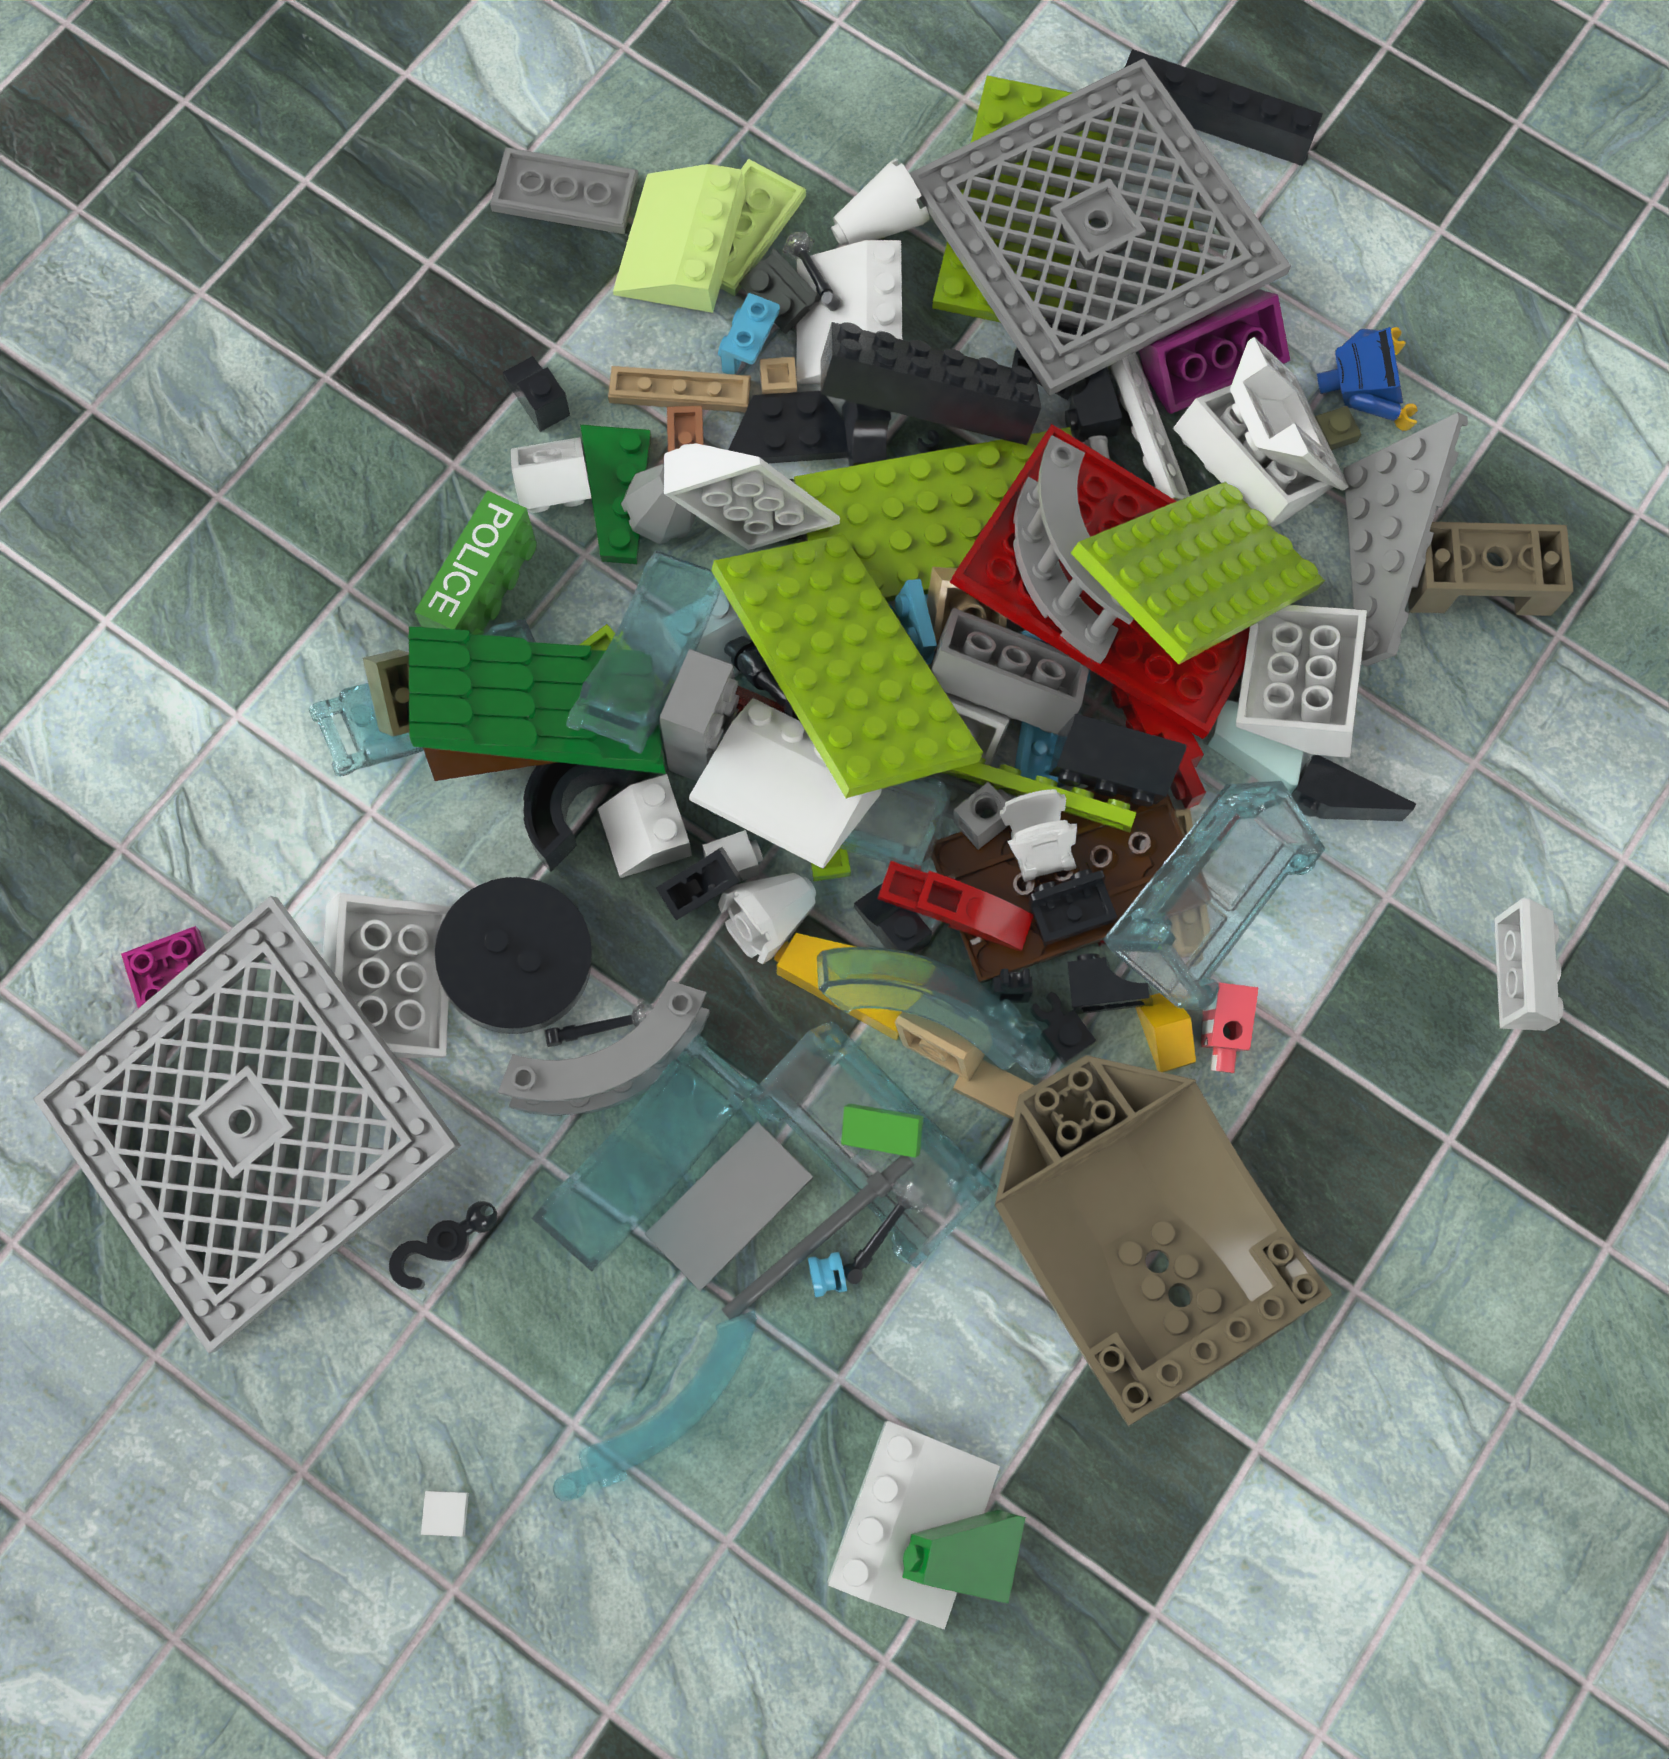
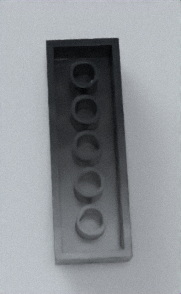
M849 322L842 324L831 323L820 360L822 395L1023 445L1028 444L1041 411L1036 376L1030 370L1021 366L1011 368L999 365L990 358L981 357L975 359L964 356L963 353L955 349H945V351L936 349L920 340L909 342L897 339L894 335L885 331L874 333L862 330L856 324Z

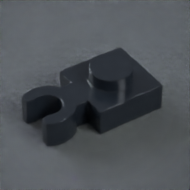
M1008 968L1002 969L999 977H993L990 986V1003H1028L1033 993L1030 969L1024 968L1020 973L1008 972Z
M1050 992L1046 997L1052 1005L1050 1012L1042 1011L1037 1003L1033 1004L1030 1010L1036 1020L1046 1022L1049 1026L1042 1031L1041 1035L1064 1065L1093 1045L1096 1039L1074 1010L1064 1016L1061 1012L1059 997L1055 993Z

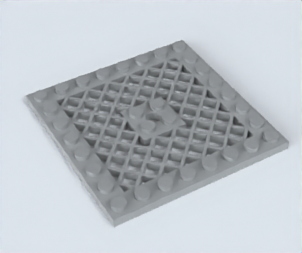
M1144 58L909 173L921 194L919 199L927 207L928 213L1049 396L1287 275L1291 268L1287 259ZM1112 116L1111 122L1104 121V119ZM1118 116L1136 120L1135 127L1116 124ZM1141 122L1148 131L1140 129ZM1083 130L1082 137L1074 135ZM1089 131L1106 134V141L1102 142L1087 138ZM1112 136L1131 140L1129 148L1110 144ZM1139 142L1154 146L1153 153L1135 150V143ZM1054 145L1052 151L1045 150L1046 148ZM1063 145L1078 149L1076 157L1058 153L1059 146ZM1159 147L1166 157L1157 155ZM1083 151L1100 154V162L1082 159ZM1106 157L1125 160L1123 168L1105 164ZM1024 159L1023 166L1015 164ZM1030 160L1048 163L1047 170L1042 171L1029 168ZM1130 162L1149 166L1147 174L1128 170ZM1054 165L1072 169L1070 177L1052 173ZM1158 168L1173 172L1171 180L1153 176V169ZM1077 171L1096 175L1094 183L1075 179ZM1177 173L1184 183L1175 181ZM995 174L993 180L985 179ZM1001 174L1019 178L1017 186L999 182ZM1101 176H1102V177L1109 178V179H1107V180H1105V181L1099 183ZM1111 179L1119 180L1118 188H1116ZM1024 180L1041 183V191L1022 188ZM1124 182L1143 186L1142 193L1137 194L1123 190ZM1048 185L1066 189L1064 198L1047 194ZM1148 188L1167 192L1165 200L1146 196ZM971 189L989 192L987 201L969 197ZM1072 191L1079 193L1070 198ZM1172 193L1191 198L1189 206L1170 202ZM995 194L1013 198L1011 206L993 203ZM1018 200L1036 204L1035 211L1030 212L1016 208ZM1195 200H1197L1202 209L1194 207ZM1129 205L1137 207L1136 215ZM1042 206L1051 208L1049 216L1040 214ZM1142 209L1161 212L1160 220L1142 217ZM974 211L983 213L981 221L978 219ZM1166 214L1185 218L1184 225L1179 226L1164 222ZM993 215L1007 219L1005 226L988 224V216ZM1092 219L1103 220L1106 226L1094 228L1089 224V221ZM1190 220L1209 224L1207 232L1188 228ZM1012 221L1030 224L1029 232L1025 233L1010 229ZM1036 226L1054 230L1052 239L1034 235ZM1214 226L1220 235L1212 234ZM1146 231L1156 233L1154 241L1144 239ZM1059 233L1063 235L1067 243L1058 241ZM1160 235L1180 239L1178 247L1159 243ZM991 237L1001 239L999 247L996 246ZM1006 241L1024 245L1022 254L1004 250ZM1184 241L1203 244L1202 253L1183 249ZM1209 246L1228 250L1226 259L1207 255ZM1030 247L1048 251L1046 260L1028 256ZM1126 248L1124 256L1116 255V253ZM1131 249L1149 253V261L1144 262L1129 258ZM1058 253L1071 256L1070 266L1053 262V254ZM1234 253L1236 258L1231 260L1232 254ZM1155 255L1174 259L1172 268L1153 264ZM1077 259H1079L1085 269L1096 264L1094 272L1077 268ZM1179 261L1198 265L1196 274L1177 270ZM1009 264L1018 266L1016 274L1014 273ZM1101 265L1120 268L1119 276L1114 277L1099 273ZM1024 267L1041 271L1040 281L1022 277ZM1203 267H1207V268L1213 269V270H1211V271H1209V272H1207V273L1201 275V274H1202ZM1125 270L1144 274L1143 283L1123 279ZM1048 273L1066 277L1064 287L1046 283ZM1149 276L1169 280L1167 289L1147 285ZM1072 279L1090 283L1088 293L1071 289ZM1174 282L1183 284L1172 290ZM1095 286L1115 289L1113 298L1093 294ZM1027 291L1036 292L1034 302ZM1123 291L1139 295L1137 305L1117 300L1119 292ZM1042 294L1060 298L1058 308L1040 304ZM1144 297L1154 299L1142 305ZM1066 300L1084 304L1083 313L1064 310ZM1090 306L1109 310L1107 320L1089 316ZM1114 312L1124 314L1112 320ZM1045 318L1054 319L1052 329ZM1060 321L1078 325L1077 334L1073 335L1057 331ZM1084 327L1094 329L1082 336Z
M273 896L268 897L33 1098L208 1353L218 1351L461 1146L280 900ZM267 957L272 964L259 962ZM257 969L271 970L268 992L255 991ZM243 977L242 989L230 988ZM282 979L294 995L281 993ZM228 994L241 995L238 1018L225 1016ZM254 997L267 998L264 1020L251 1019ZM280 999L293 1001L291 1023L277 1022ZM214 1001L212 1015L199 1014ZM305 1010L317 1026L303 1024ZM198 1019L211 1021L208 1043L195 1042ZM224 1022L237 1023L234 1046L221 1045ZM250 1025L263 1026L261 1048L247 1047ZM184 1027L182 1040L170 1039ZM276 1027L290 1029L287 1051L273 1050ZM302 1030L316 1031L314 1054L299 1053ZM327 1041H329L340 1057L326 1055ZM168 1045L181 1046L178 1068L165 1067ZM194 1048L207 1049L204 1071L191 1070ZM220 1050L233 1052L230 1074L217 1073ZM154 1053L152 1066L141 1064ZM246 1053L260 1054L258 1069L255 1065L244 1067ZM272 1056L286 1057L283 1080L269 1078ZM298 1058L313 1060L310 1082L296 1081ZM325 1061L339 1063L337 1085L322 1084ZM139 1070L151 1072L148 1093L136 1092ZM350 1071L363 1088L349 1087ZM164 1073L177 1074L174 1096L161 1095ZM190 1076L203 1077L200 1099L187 1098ZM124 1078L122 1091L111 1090L112 1087ZM216 1079L229 1080L214 1093ZM269 1084L282 1086L281 1099L278 1098ZM295 1087L309 1089L306 1111L292 1109ZM321 1090L336 1091L333 1114L318 1112ZM348 1093L363 1094L360 1117L345 1115ZM109 1096L121 1097L118 1119L106 1117ZM135 1099L147 1100L144 1122L132 1120ZM161 1101L173 1103L170 1124L158 1123ZM373 1103L386 1120L372 1118ZM186 1104L199 1105L188 1115L195 1127L183 1126ZM245 1110L251 1117V1125L245 1133H242L237 1128L236 1119L239 1113ZM292 1116L305 1117L302 1139L288 1138L300 1128ZM317 1119L332 1120L329 1142L314 1141ZM344 1122L359 1123L356 1145L341 1144ZM107 1124L117 1125L116 1137ZM371 1125L386 1126L383 1148L368 1147ZM131 1127L143 1128L140 1150L128 1148ZM156 1130L169 1131L166 1153L154 1151ZM182 1133L195 1134L192 1156L179 1154ZM397 1135H398V1137H399L401 1140L396 1143V1137H397ZM207 1144L218 1159L205 1157ZM287 1145L301 1146L298 1168L284 1166ZM313 1148L328 1149L325 1171L311 1170ZM273 1151L272 1165L259 1164L263 1158ZM340 1151L355 1152L352 1174L337 1173ZM367 1154L382 1155L365 1169ZM128 1155L139 1156L138 1169ZM153 1158L165 1159L162 1181L150 1180ZM178 1161L191 1163L189 1184L175 1183ZM204 1164L218 1166L215 1187L201 1186ZM257 1170L271 1172L268 1194L254 1192ZM283 1173L297 1175L295 1197L280 1195ZM229 1175L232 1179H240L243 1176L241 1190L228 1189ZM310 1177L324 1178L322 1200L307 1198ZM336 1180L351 1181L335 1195ZM150 1187L161 1188L160 1201ZM174 1190L187 1191L185 1213L172 1211ZM200 1193L214 1194L211 1216L198 1214ZM227 1196L240 1198L237 1219L224 1218ZM253 1199L267 1201L264 1222L250 1221ZM279 1202L294 1204L291 1226L277 1224ZM306 1206L320 1207L304 1221ZM173 1219L183 1220L182 1232ZM196 1222L210 1223L207 1244L194 1243ZM223 1225L236 1226L234 1248L220 1246ZM249 1228L263 1230L260 1251L246 1249ZM276 1231L289 1233L274 1246ZM195 1251L206 1252L204 1264ZM219 1254L232 1255L230 1277L216 1275ZM245 1257L258 1259L243 1272ZM217 1283L227 1284L228 1286L221 1290Z

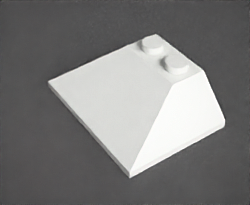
M1253 337L1247 342L1230 388L1236 402L1232 405V409L1240 422H1245L1249 430L1245 433L1249 445L1255 452L1260 450L1274 461L1337 489L1345 490L1349 486L1296 375Z

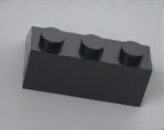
M1074 714L1058 732L1048 775L1058 777V782L1064 785L1077 787L1080 784L1095 787L1094 791L1100 795L1114 797L1120 794L1131 797L1130 801L1134 804L1149 807L1159 803L1167 796L1185 754L1187 744Z

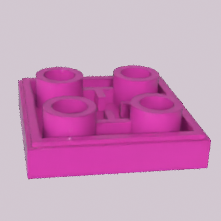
M196 926L121 953L138 1008L206 951L200 930Z

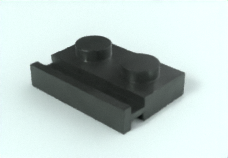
M773 248L771 250L772 254L766 260L762 259L739 285L747 293L757 295L780 305V312L774 323L786 335L810 311L809 308L816 301L819 302L821 298L785 258Z

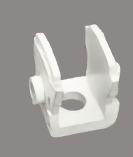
M1056 789L1042 790L1016 797L1005 802L1003 810H1000V816L1005 826L1010 825L1012 829V840L1007 842L1017 858L1024 882L1034 880L1042 875L1076 869L1071 846L1076 841L1077 824H1069L1067 820H1060L1061 811H1065L1066 796L1064 794L1060 795Z

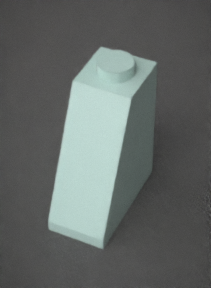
M1227 700L1209 732L1207 746L1280 796L1289 797L1298 786L1303 751L1236 727L1239 702Z

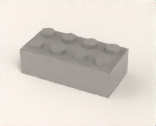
M953 608L949 615L930 667L944 692L954 694L971 701L975 705L990 708L1005 714L1011 719L1021 720L1039 727L1045 732L1057 735L1074 714H1078L1082 706L1089 672L1087 667L1051 645Z
M689 649L659 717L669 771L698 781L732 721L740 713V710L736 708L739 696L735 694L738 681L734 680V667L732 664Z

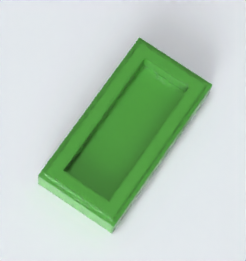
M848 1103L844 1106L841 1144L916 1158L920 1155L923 1116Z

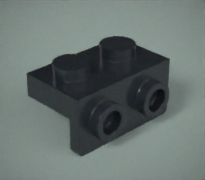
M1092 869L1082 870L1073 874L1070 877V881L1056 885L1055 881L1047 882L1037 886L1034 889L1035 893L1030 894L1028 905L1031 913L1034 915L1033 918L1044 946L1117 921L1118 917L1104 884L1106 877L1103 870L1094 873Z

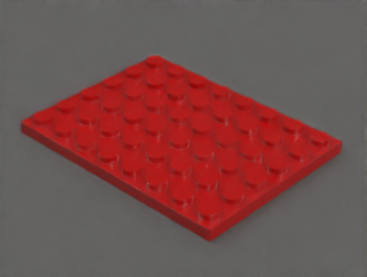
M1051 424L953 574L950 583L1196 736L1204 739L1209 734L1244 670L1250 627L1178 664L1135 619L1129 625L1117 617L1112 625L1117 627L1118 631L1106 657L1099 664L1068 643L1060 635L1062 630L1049 616L1044 618L1023 583L1013 546L1015 540L1014 512L1018 497L1027 478L1030 477L1037 482L1039 480V469L1043 453L1051 435L1085 453L1078 474L1077 495L1080 513L1090 537L1177 502ZM1059 559L1060 567L1070 583L1073 577ZM1084 590L1081 592L1079 597L1097 615H1100L1104 608Z

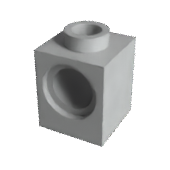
M987 782L953 809L954 824L979 850L1009 826H1005L1000 816V810H1003L1005 802L1011 799L1002 789L996 791ZM982 809H990L996 813L988 819L977 815Z

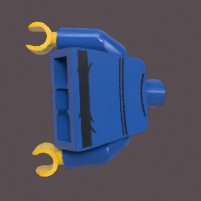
M1389 327L1382 330L1360 329L1342 346L1335 350L1338 369L1317 373L1320 394L1341 390L1344 405L1348 406V408L1394 421L1396 427L1402 431L1410 430L1417 424V420L1410 419L1409 417L1413 416L1418 410L1417 406L1413 403H1409L1403 408L1400 403H1403L1395 355H1398L1406 344L1405 341H1398L1402 334L1401 330L1398 327L1392 329Z

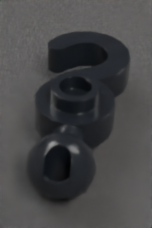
M478 1201L468 1208L466 1219L462 1222L457 1223L452 1220H444L435 1224L429 1231L427 1243L416 1240L407 1241L399 1245L393 1251L389 1260V1272L392 1279L399 1286L409 1290L423 1289L425 1286L424 1280L406 1274L404 1270L406 1259L413 1254H420L429 1259L444 1262L460 1259L468 1249L469 1235L473 1232L485 1233L495 1226L497 1221L495 1207L489 1202ZM492 1207L493 1214L485 1216L486 1209Z

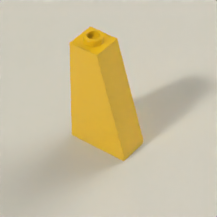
M795 933L791 942L786 941L774 957V960L778 962L777 975L896 1041L899 1033L895 1020L923 995L936 968L929 963Z

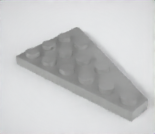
M1459 412L1344 468V478L1349 486L1345 489L1353 606L1357 610H1367L1361 665L1370 666L1397 655L1401 642V631L1406 625L1409 612L1405 611L1412 587H1418L1426 561V551L1434 535L1433 532H1430L1437 507L1442 508L1451 480L1450 473L1456 464L1459 452L1454 451L1462 426L1468 425L1467 416Z

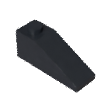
M1312 755L1305 764L1299 776L1298 786L1287 800L1288 803L1295 806L1299 813L1309 817L1316 816L1320 819L1403 821L1416 806V803L1320 755Z

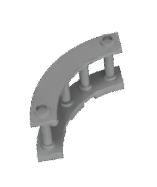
M1051 435L1043 453L1038 482L1028 477L1017 500L1013 523H1015L1013 546L1016 562L1023 583L1044 618L1049 616L1062 630L1060 635L1068 643L1087 657L1101 664L1118 631V628L1113 626L1112 623L1118 617L1130 625L1134 618L1070 553L1079 541L1090 537L1080 513L1077 495L1078 474L1085 453ZM1059 559L1073 577L1070 583L1060 567ZM1083 590L1104 608L1100 615H1097L1079 597Z
M668 980L661 997L647 1017L633 1031L607 1048L589 1055L564 1060H539L512 1054L498 1093L512 1097L509 1104L512 1109L546 1116L590 1114L628 1102L663 1080L669 1074V1071L691 1050L710 1014L709 1009L701 1007L707 993Z

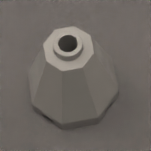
M664 464L635 474L621 503L624 512L627 511L629 514V524L632 531L658 544L669 542L672 538L677 537V539L686 537L696 517L695 514L664 495Z

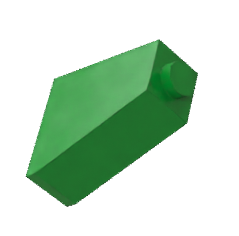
M994 1510L911 1534L909 1546L906 1548L903 1556L904 1571L902 1578L922 1585L1008 1604L1026 1517Z

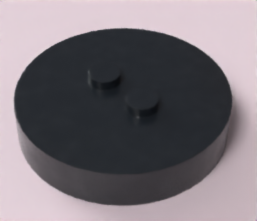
M506 877L495 879L478 885L465 893L447 912L436 938V970L443 990L451 1004L472 1023L498 1033L522 1034L533 1032L561 1019L575 1006L582 996L591 972L592 949L590 934L578 908L556 888L529 878Z

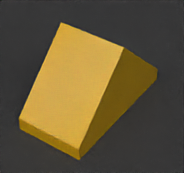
M1171 990L1152 995L1153 1006L1135 1007L1157 1071L1167 1072L1196 1062L1191 1017Z

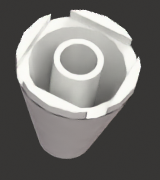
M895 158L833 217L835 225L831 227V230L840 246L845 243L850 245L864 240H878L924 225L930 220L926 206L922 209L918 206L921 194L905 166L902 163L898 165V159Z

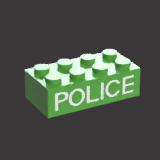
M487 490L414 611L421 627L470 630L471 634L484 635L483 630L489 620H494L499 614L502 606L501 600L506 591L512 590L515 587L519 578V569L525 560L529 561L536 550L537 542L527 508Z

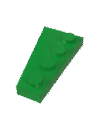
M580 424L601 561L637 564L640 534L632 531L629 524V514L627 511L624 512L621 503L635 474L648 470L651 430Z

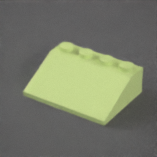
M705 164L647 174L613 294L615 296L713 313L746 197L742 170Z

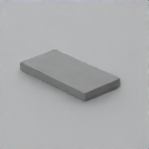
M505 147L490 203L492 212L625 234L639 178L638 170Z
M757 1121L644 1234L701 1292L813 1179V1176Z

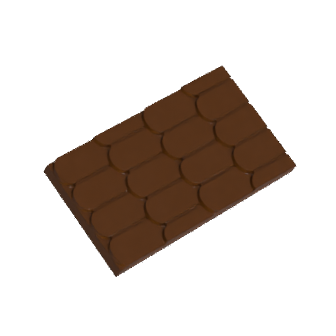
M1088 786L1083 788L1094 794L1093 799L1108 803L1109 799H1115L1129 804V810L1136 812L1130 833L1061 811L1060 820H1067L1069 824H1077L1076 841L1071 846L1076 869L1042 875L1026 882L1023 880L1017 858L1007 842L1012 840L1010 825L979 850L962 831L927 843L926 845L938 874L985 891L1031 913L1028 905L1030 894L1035 893L1034 889L1041 884L1055 881L1056 885L1070 881V877L1073 874L1086 869H1092L1093 873L1103 870L1106 877L1104 884L1118 917L1117 921L1044 946L1033 918L1021 952L960 931L978 982L984 983L993 980V977H999L1002 969L1008 968V972H1017L1212 902V897L1169 795L1167 794L1159 803L1147 807L1132 803L1130 801L1131 797L1120 794L1114 797L1104 796L1094 791L1095 787Z

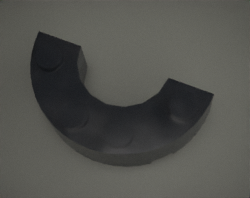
M561 762L537 765L525 787L523 820L532 846L544 866L552 872L577 846L573 832L566 824L568 807L579 793L588 787L601 784L617 786L624 790L632 784L641 782L650 772Z

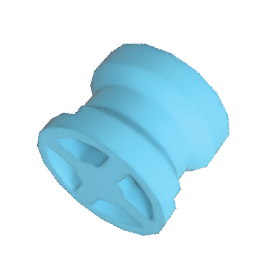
M839 1252L831 1253L825 1259H819L816 1256L808 1258L815 1298L824 1296L826 1291L835 1290L838 1293L847 1291Z

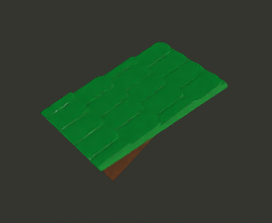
M409 626V737L412 746L423 747L434 781L556 762L666 774L651 657L634 652L592 650L591 646L537 643L528 642L520 637L474 635L470 633V630Z

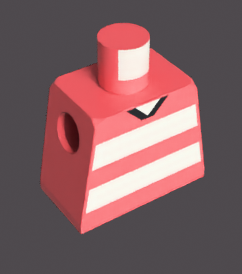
M1216 983L1205 987L1201 1047L1213 1048L1211 1071L1234 1073L1236 1052L1250 1050L1258 987ZM1224 1025H1226L1230 1030V1036L1228 1039L1224 1036L1223 1033Z

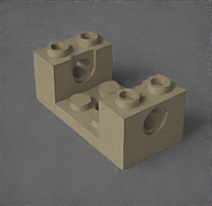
M1432 522L1430 532H1433L1434 535L1426 551V561L1418 587H1412L1408 605L1409 613H1445L1459 595L1514 597L1516 615L1551 616L1574 592L1567 525ZM1487 553H1495L1502 558L1503 566L1492 565L1487 559Z

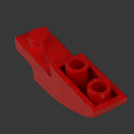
M1113 684L1111 697L1115 706L1118 709L1122 708L1127 718L1126 728L1187 744L1185 754L1170 789L1175 799L1182 801L1185 809L1199 805L1206 791L1195 768L1198 766L1204 753L1194 735Z
M894 861L889 863L877 898L881 901L948 923V927L1020 952L1023 949L1034 916L1020 907L968 884L930 870L926 873Z

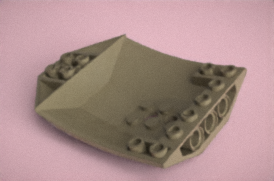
M1085 1055L1019 1095L995 1207L1056 1314L1129 1427L1258 1347L1330 1298L1333 1294L1255 1183L1196 1083L1197 1080ZM1159 1251L1166 1255L1169 1265L1164 1272L1155 1273L1147 1267L1146 1256L1150 1252ZM1176 1286L1185 1288L1190 1294V1304L1185 1307L1173 1305L1169 1300V1290Z

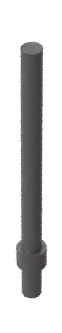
M901 1155L884 1171L880 1173L877 1170L866 1180L868 1184L722 1308L731 1322L875 1198L879 1196L882 1199L893 1189L891 1185L915 1165L908 1156Z

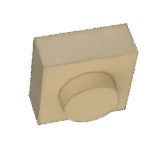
M794 357L759 359L762 394L797 392Z

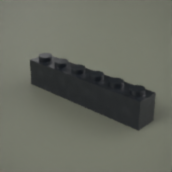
M1134 49L1131 50L1125 67L1144 58L1194 129L1303 166L1323 115L1322 113Z

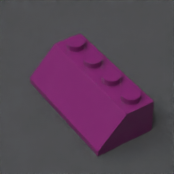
M1258 289L1139 350L1144 374L1168 413L1177 412L1190 406L1196 398L1232 385L1247 342L1253 337L1283 364L1290 361L1278 294Z

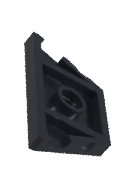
M821 391L753 395L728 450L760 457L768 464L848 458L845 422L828 397L822 395Z

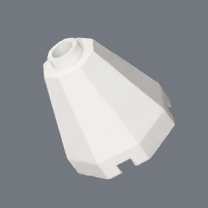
M789 873L736 884L722 892L718 906L721 913L728 910L730 919L725 921V925L743 952L751 958L758 954L759 958L757 961L764 964L775 957L781 946L788 941L813 909L816 903L814 898L816 890L808 878L801 877L795 873Z

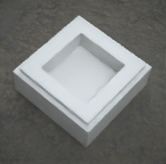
M425 1491L421 1535L465 1536L469 1493Z

